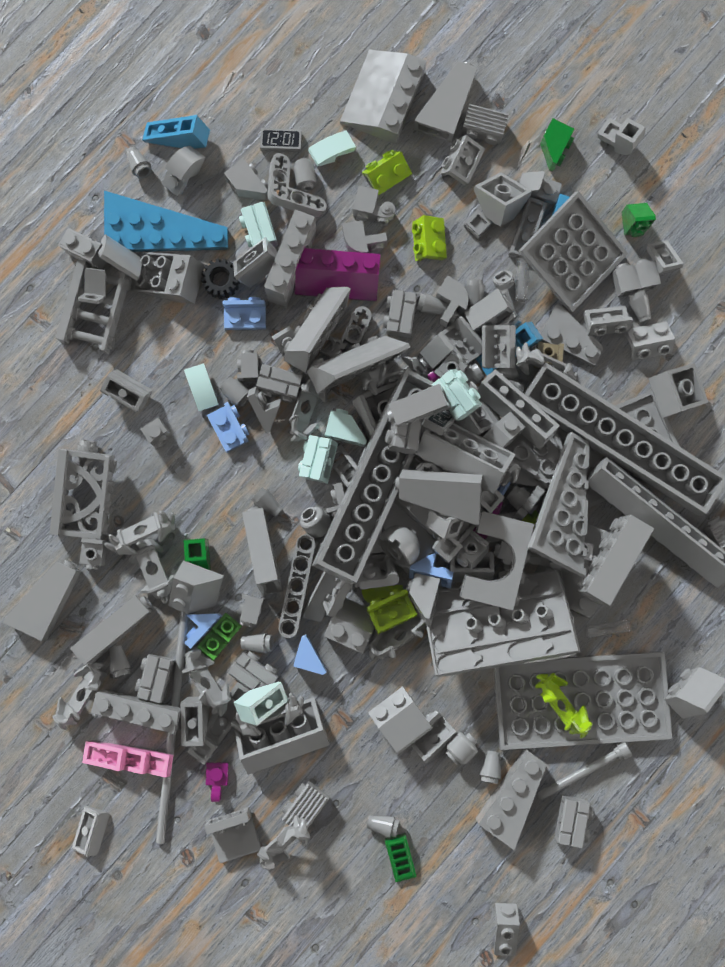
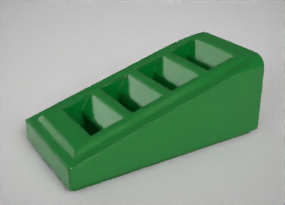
M406 833L399 834L396 838H385L395 882L417 877ZM404 844L403 848L392 850L391 848L393 846ZM406 852L405 856H401L398 858H394L393 856L395 854ZM408 860V864L396 866V863ZM407 868H410L411 872L398 875V871L404 870Z

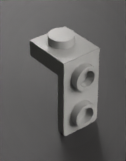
M495 903L496 935L494 955L515 956L520 928L517 904Z

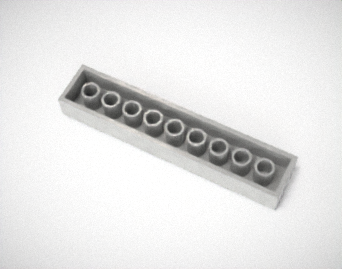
M546 362L524 393V395L560 425V429L568 434L573 432L589 441L590 448L604 457H608L615 464L697 516L708 513L725 485V475Z
M407 368L399 376L312 566L349 584L357 583L398 493L395 490L396 477H400L402 470H408L415 453L410 455L388 450V443L385 442L387 431L391 430L392 424L387 413L390 410L388 404L432 387L431 385L434 382ZM421 426L419 443L426 430V428L423 426Z

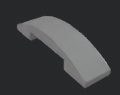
M482 490L481 511L492 513L505 497L498 490H496L495 494ZM463 521L458 536L446 539L439 536L432 548L449 563L463 547L461 543L477 525Z
M239 681L230 692L231 701L227 705L225 714L222 717L219 715V712L214 714L207 726L204 746H191L187 751L190 755L205 765L232 728L231 721H237V710L233 702L250 691V689Z

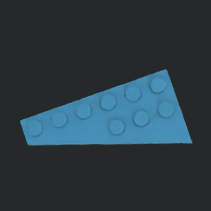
M104 191V235L106 234L132 252L229 250L228 227Z

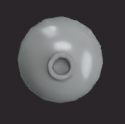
M397 525L389 527L377 540L384 554L388 558L392 555L396 559L394 563L405 569H408L416 561L421 550L420 542L417 538L418 534L410 527L406 528Z

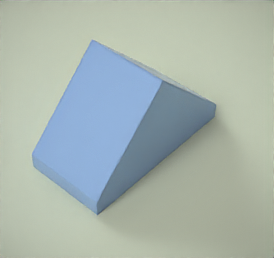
M305 634L301 637L293 667L323 675L327 670L308 635Z

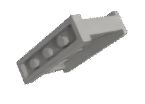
M58 449L50 525L51 535H65L103 540L109 535L110 523H108V515L112 512L110 495L113 494L115 487L112 476L117 468V461L114 460L115 455ZM72 456L88 458L83 467L72 462ZM95 460L100 461L104 466V471L101 475L97 474V467L92 468L90 472L87 470L89 465ZM79 474L80 477L76 483H72L70 481V476L74 475L76 479ZM85 479L91 485L97 497L81 511L78 501L68 495V492L80 486ZM68 503H73V504H74L75 509H76V513H75V514H74V508H72L71 511L67 510V504H68ZM85 517L89 525H92L91 519L96 518L98 527L93 531L86 529L82 518ZM77 521L80 530L65 528V523Z

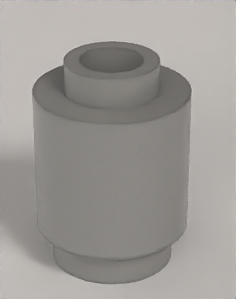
M308 158L295 161L294 174L297 188L304 192L313 190V187L317 185L313 163Z
M229 377L223 382L220 387L223 391L222 394L236 407H244L249 403L247 398L249 390L240 381Z

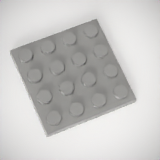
M579 191L574 192L518 251L569 312H573L628 255L627 251Z

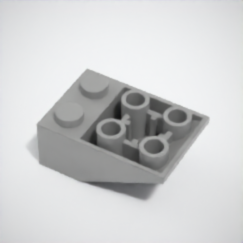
M142 252L140 276L137 281H134L132 291L175 302L195 304L202 277L201 273L202 270L204 271L205 264L191 255Z

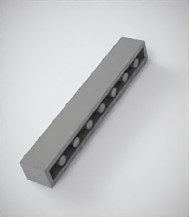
M605 457L590 471L587 481H589L588 485L592 490L603 496L608 503L613 504L625 516L633 515L653 527L654 530L651 536L657 542L667 547L675 556H678L687 563L691 569L702 575L706 581L712 583L717 588L725 583V551L608 457Z

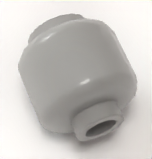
M309 507L303 511L300 525L308 535L313 538H320L327 534L331 525V519L322 508Z
M458 732L446 744V754L457 765L459 763L465 765L478 753V749L475 746L477 741L470 733L465 735L462 732Z

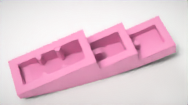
M86 741L82 763L116 771L126 770L139 774L148 773L166 778L170 777L173 754L111 743Z

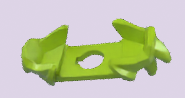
M555 673L536 675V678L541 681L535 687L542 688L541 697L545 703L549 702L566 725L564 729L569 731L570 734H580V738L586 737L593 724L589 721L586 706L583 705L579 711L575 710L561 691L560 686H568V682L556 676ZM558 700L564 702L567 712L559 709Z

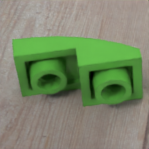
M225 613L197 646V649H200L202 653L214 661L242 625Z

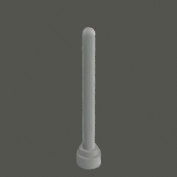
M619 742L613 748L614 751L537 792V798L543 800L616 759L626 760L632 757V753L625 742Z

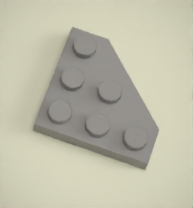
M556 431L554 437L540 450L520 434L519 437L505 448L516 454L512 463H517L521 468V472L549 487L563 448L558 432Z

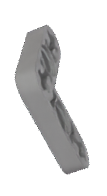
M276 153L269 166L267 193L269 201L286 209L298 210L317 218L321 217L327 208L325 200L321 197L290 188V160L286 155ZM275 176L280 177L283 182L277 181ZM293 198L299 199L302 204L296 203Z
M364 306L356 308L341 340L329 336L327 340L331 341L332 348L328 351L321 348L319 353L330 358L331 354L340 350H346L347 344L344 341L350 345L361 344L371 322V311ZM362 312H365L367 319H363L359 327L357 326L359 321L357 314L361 315ZM351 330L359 332L360 337L357 340L349 339L348 333Z

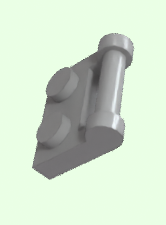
M385 555L382 559L368 558L359 577L360 589L396 585L399 582V576L395 571V558L392 555L389 558ZM380 569H386L387 574L381 576Z

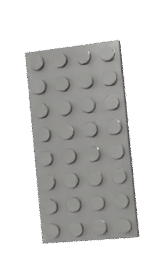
M665 652L569 657L494 668L500 750L672 739L670 706L665 701V698L668 696ZM555 673L556 676L568 682V686H560L561 691L575 710L579 711L583 705L586 706L589 721L593 724L586 737L580 738V734H570L569 731L564 729L566 725L549 702L545 703L541 697L542 688L535 687L541 681L536 678V675ZM558 700L559 709L567 712L564 702Z

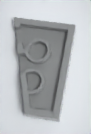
M558 302L555 304L541 332L543 337L541 342L556 345L562 343L564 344V353L594 367L604 347L592 335L588 336L587 330Z

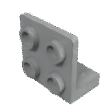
M249 807L210 819L204 826L206 834L212 835L220 863L260 851L261 845Z

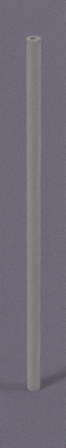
M183 611L180 613L171 705L179 707L185 641L189 619L187 616L189 613ZM168 733L165 753L173 754L174 759L176 733ZM172 768L170 777H163L156 836L157 844L165 843Z

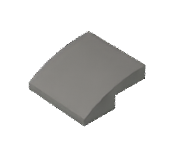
M105 234L101 239L103 246L98 252L100 258L137 281L141 272V257Z

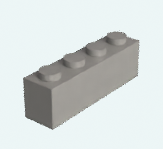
M496 369L481 382L477 391L481 399L502 417L511 411L525 426L521 434L539 450L554 437L560 425Z
M108 689L96 691L91 711L93 714L172 734L181 731L180 707L144 700Z

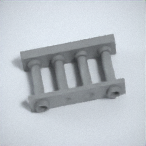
M78 259L56 339L67 345L74 338L101 345L100 350L109 355L110 349L113 350L115 346V331L126 292L131 288L132 279L123 272H121L120 278L106 275V283L117 286L115 297L106 296L101 302L112 305L109 317L82 311L80 308L81 302L78 301V298L84 294L85 269L91 268V266L86 261ZM83 319L107 325L104 337L75 330L76 320Z

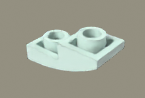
M346 130L317 142L309 147L308 151L318 167L335 162L337 156L354 152L356 146Z
M204 363L185 369L184 372L198 411L218 405Z

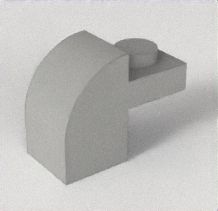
M609 118L598 132L597 138L615 147L614 152L621 155H629L644 137L645 127L629 118L626 119L623 125Z
M191 146L179 149L170 158L165 167L168 171L162 185L175 195H182L189 178L198 175L206 157Z
M363 220L342 224L344 242L349 252L368 253V250L378 252L387 247L386 233L365 236Z
M448 275L436 294V298L448 305L439 324L447 328L449 322L453 324L459 315L458 312L464 315L469 300L465 287Z

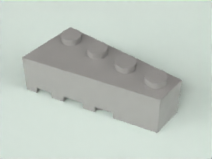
M523 749L476 817L481 827L513 850L516 848L547 766L544 761L528 749Z

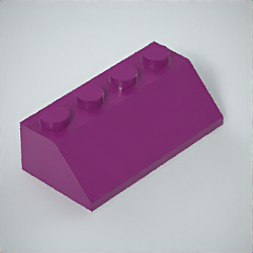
M304 248L295 271V295L317 297L319 293L323 294L326 288L349 287L351 289L349 299L377 302L381 254Z

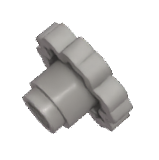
M516 485L506 497L510 501L509 504L517 509L512 519L521 521L527 513L531 515L539 506L536 502L545 490L538 485L530 493L525 488H520Z

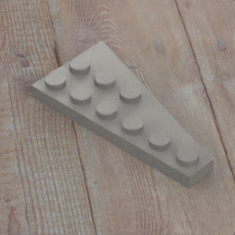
M571 432L567 434L527 549L580 577L586 576L584 557L587 556V548H585V535L587 534L588 523L586 489H588L589 481L586 480V468L589 467V441Z

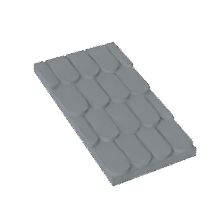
M559 569L525 575L523 585L520 584L518 593H520L519 604L514 606L513 610L461 598L462 586L442 589L432 624L427 626L434 671L438 677L471 671L476 672L581 652Z

